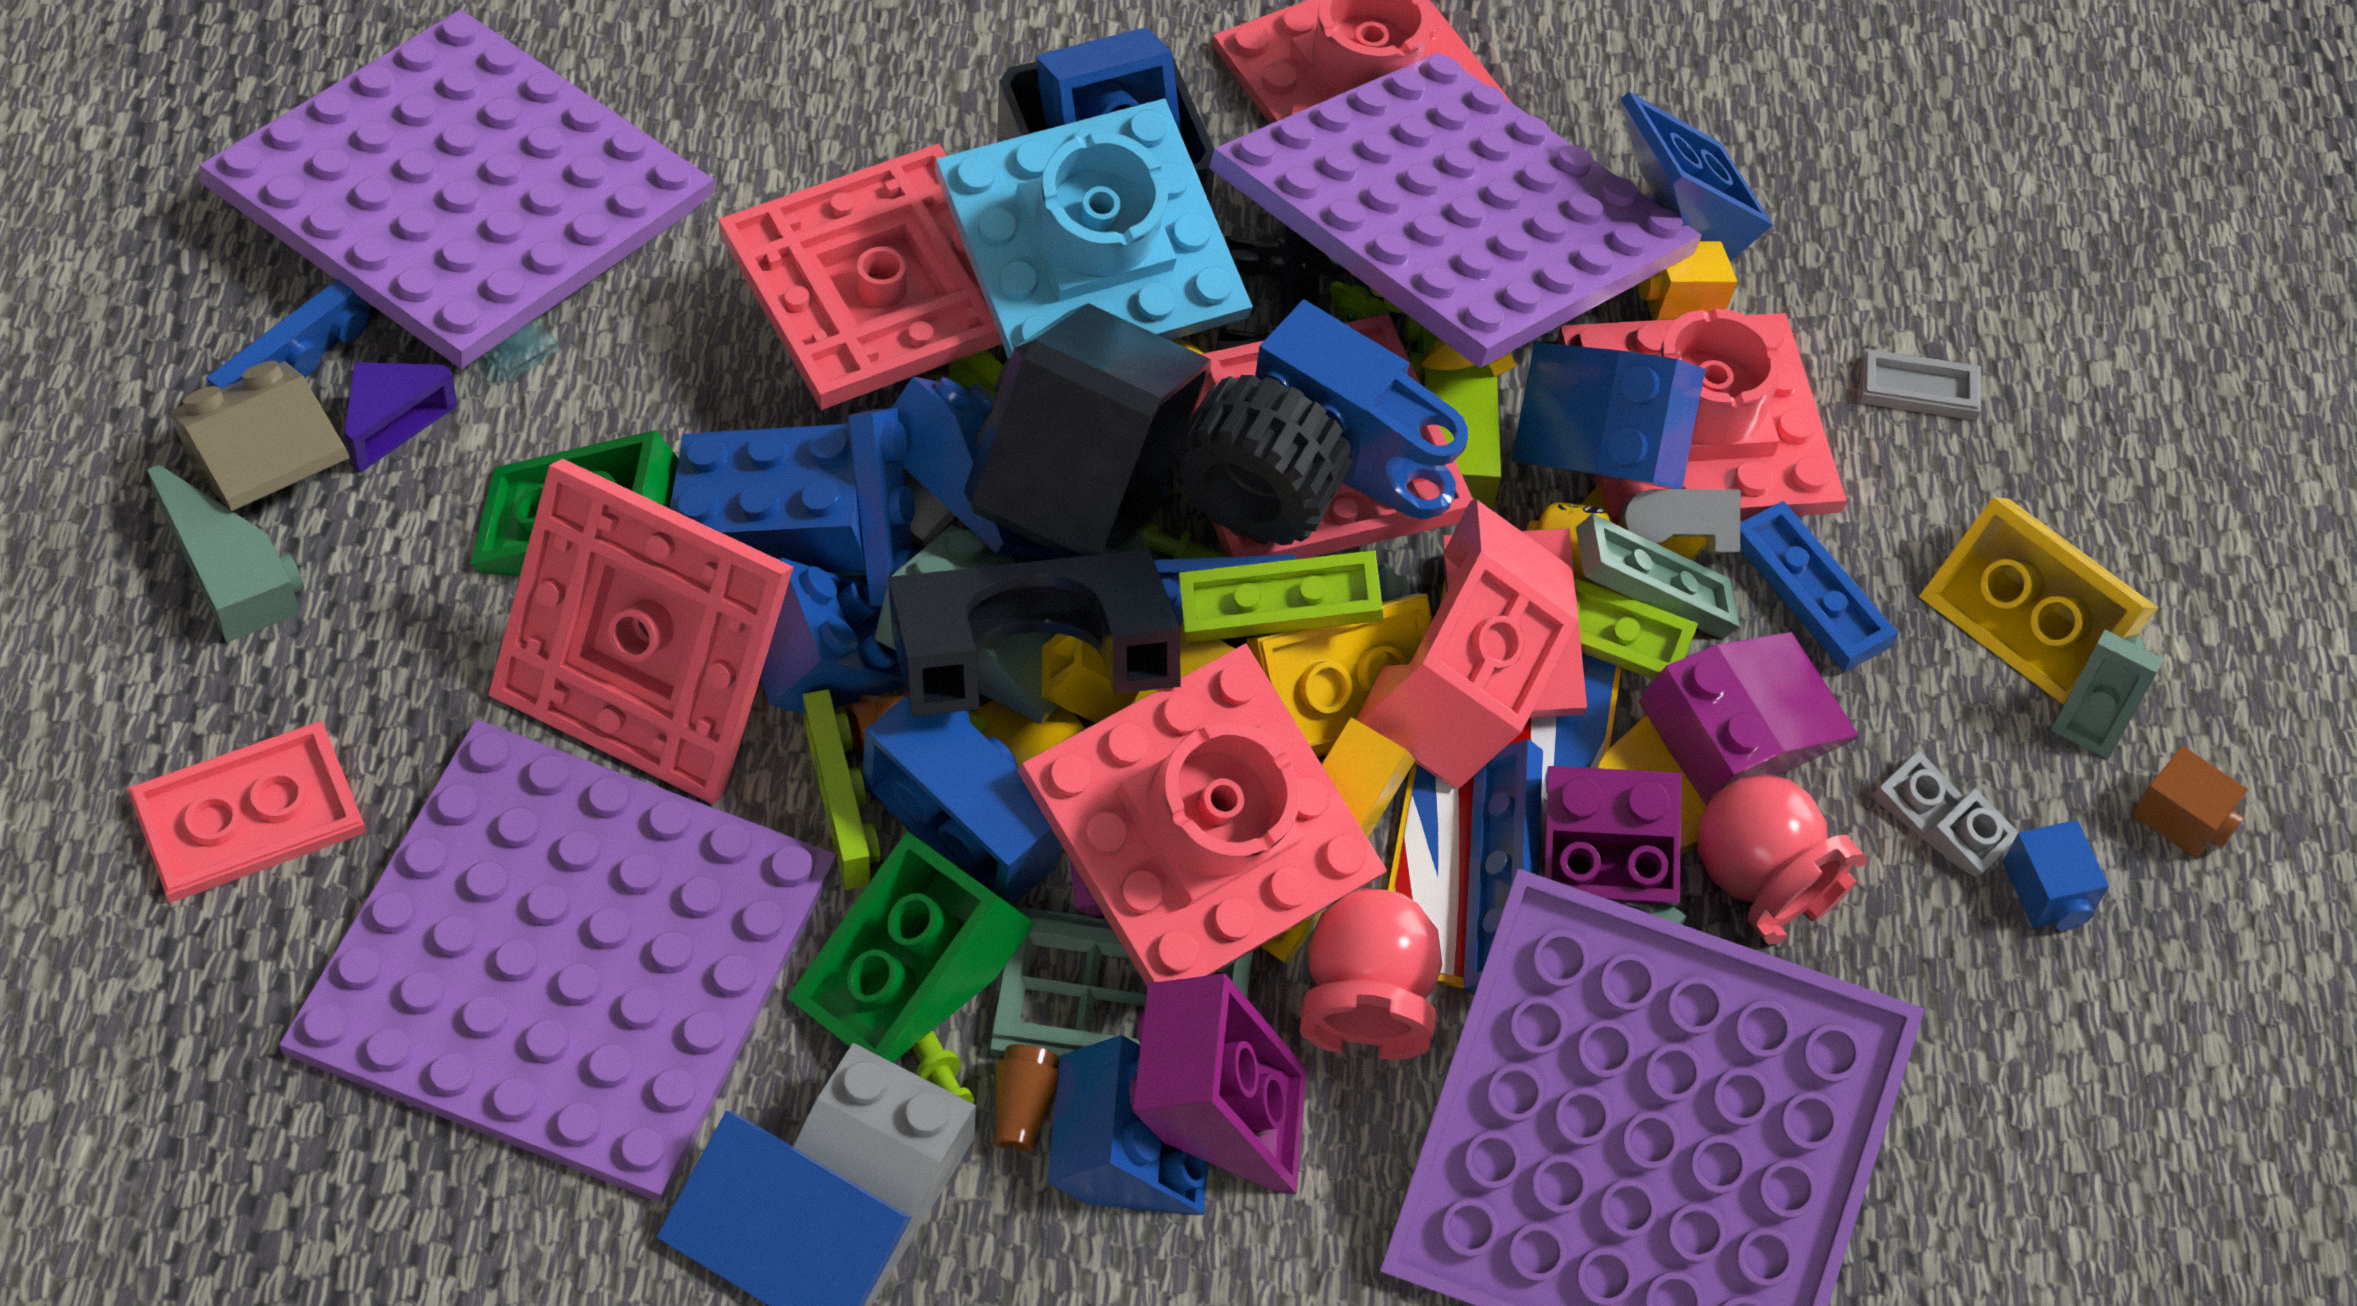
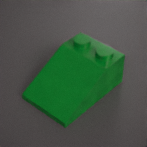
M657 430L494 467L470 565L476 572L520 576L549 465L565 459L670 509L679 458Z
M907 831L787 998L849 1047L855 1043L893 1063L993 982L1033 928L1035 922Z

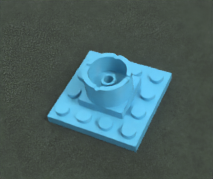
M1165 98L936 159L934 171L1008 359L1011 357L1014 347L1068 311L1088 303L1168 340L1249 318L1253 306Z

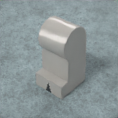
M1651 489L1641 491L1627 499L1621 507L1618 518L1619 526L1656 544L1665 541L1669 537H1706V554L1731 555L1740 552L1741 489Z

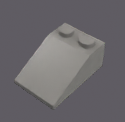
M853 1043L817 1097L793 1147L912 1217L864 1306H872L975 1139L976 1105Z

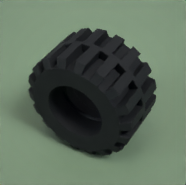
M1241 375L1239 379L1229 376L1221 379L1218 385L1214 384L1210 388L1172 451L1174 455L1171 461L1172 471L1178 475L1176 482L1181 491L1190 496L1189 501L1197 510L1203 511L1208 515V519L1218 526L1222 525L1231 530L1233 534L1244 539L1245 537L1252 538L1257 543L1270 545L1273 541L1281 546L1292 545L1294 540L1302 542L1309 538L1312 531L1315 532L1350 470L1352 460L1348 455L1351 449L1348 440L1340 436L1343 431L1336 420L1329 418L1325 414L1327 410L1318 402H1312L1303 396V392L1294 387H1285L1278 380L1265 377L1264 380H1259L1254 375Z

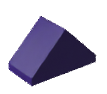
M355 362L345 437L352 466L359 473L458 406L452 372L445 365Z

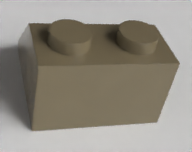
M267 361L254 365L243 372L242 380L221 389L216 386L199 389L184 398V405L169 411L194 472L199 480L231 511L349 459L344 444L304 376L286 361L281 363Z

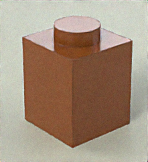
M2182 745L2150 784L2132 815L2198 860L2210 843H2213L2222 850L2241 825L2244 817L2236 813L2235 809L2248 789Z

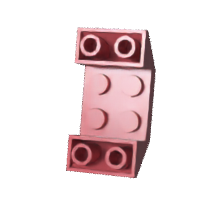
M1478 500L1470 501L1442 554L1460 567L1412 661L1410 664L1383 666L1356 718L1360 723L1408 750L1414 757L1416 764L1452 788L1462 787L1523 731L1579 621L1572 568Z

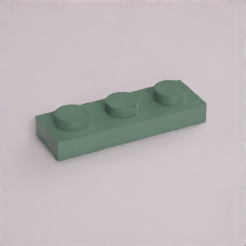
M1593 513L1576 527L1584 576L1596 584L1607 586L1639 602L1698 623V629L1722 640L1740 627L1730 578Z

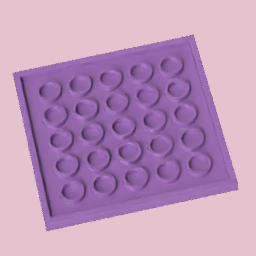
M461 9L199 165L200 182L334 279L342 281L353 289L355 294L460 369L472 363L684 218L714 193L715 183L713 178Z
M1439 52L1214 148L1209 165L1212 171L1479 368L1693 255L1702 236L1690 226H1683V220L1677 213L1659 206L1639 192L1631 181L1610 172L1593 160L1589 152L1580 147L1573 146L1551 131L1543 120L1528 115L1505 99L1501 91L1492 86L1485 85L1462 69L1458 61Z
M476 719L280 1042L281 1052L283 1055L662 1204L837 865V854Z
M1517 869L1380 1271L1475 1306H1828L1925 1008Z

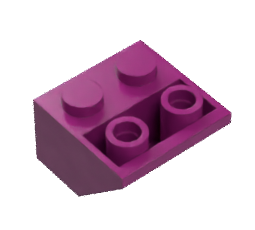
M1548 766L1542 783L1540 860L1542 877L1614 902L1678 906L1680 903L1682 773Z

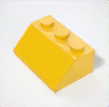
M1992 497L1919 595L1922 600L2063 705L2068 699L2104 630L2106 629L2121 638L2139 634L2158 610L2156 605L2008 498Z

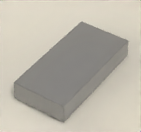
M1864 348L1861 356L1859 403L1977 421L1981 412V366Z

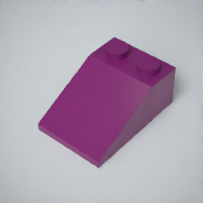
M1792 632L1716 644L1671 663L1663 668L1638 701L1671 755L1706 806L1716 792L1741 778L1762 774L1778 776L1856 740L1859 736Z
M1225 973L1148 983L1145 1011L1140 1013L1137 1022V1034L1140 1043L1138 1071L1130 1082L1129 1092L1133 1112L1162 1142L1272 1191L1297 1194L1307 1068Z

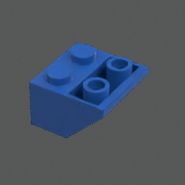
M781 557L779 560L793 566V571L760 676V681L769 704L774 707L804 714L803 694L829 689L833 708L857 702L862 695H881L905 688L896 650L875 639L881 613L879 611L880 606H870L868 584Z
M1119 1035L1060 1055L1047 1183L1088 1205L1204 1215L1208 1162L1162 1142L1133 1112L1129 1091L1131 1079L1138 1071L1140 1045L1124 1035Z

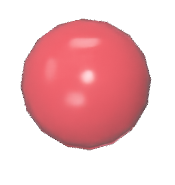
M1768 774L1741 778L1716 792L1699 818L1697 851L1710 879L1735 900L1753 903L1749 910L1747 921L1768 945L1778 944L1787 939V934L1781 927L1804 912L1813 922L1828 913L1857 883L1849 873L1852 866L1855 864L1859 868L1868 862L1864 853L1847 835L1833 836L1828 839L1827 821L1809 793L1790 779Z
M1364 888L1347 894L1321 913L1307 946L1309 972L1312 982L1316 987L1308 990L1300 1002L1301 1036L1316 1047L1339 1053L1343 1051L1344 1041L1380 1046L1379 1058L1388 1060L1410 1059L1427 1053L1430 1049V1039L1436 1032L1437 1015L1435 1007L1425 999L1435 990L1443 965L1438 929L1419 904L1402 893Z

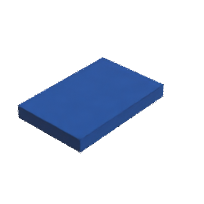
M725 1111L656 1238L768 1306H864L912 1217L736 1112Z

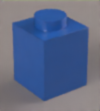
M2078 820L2019 832L2002 861L2033 928L2055 923L2058 930L2064 931L2087 923L2094 916L2095 909L2109 888V884Z

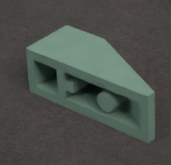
M161 465L147 469L158 505L226 643L300 614L295 592L303 590L304 584L290 553L279 557L267 533Z

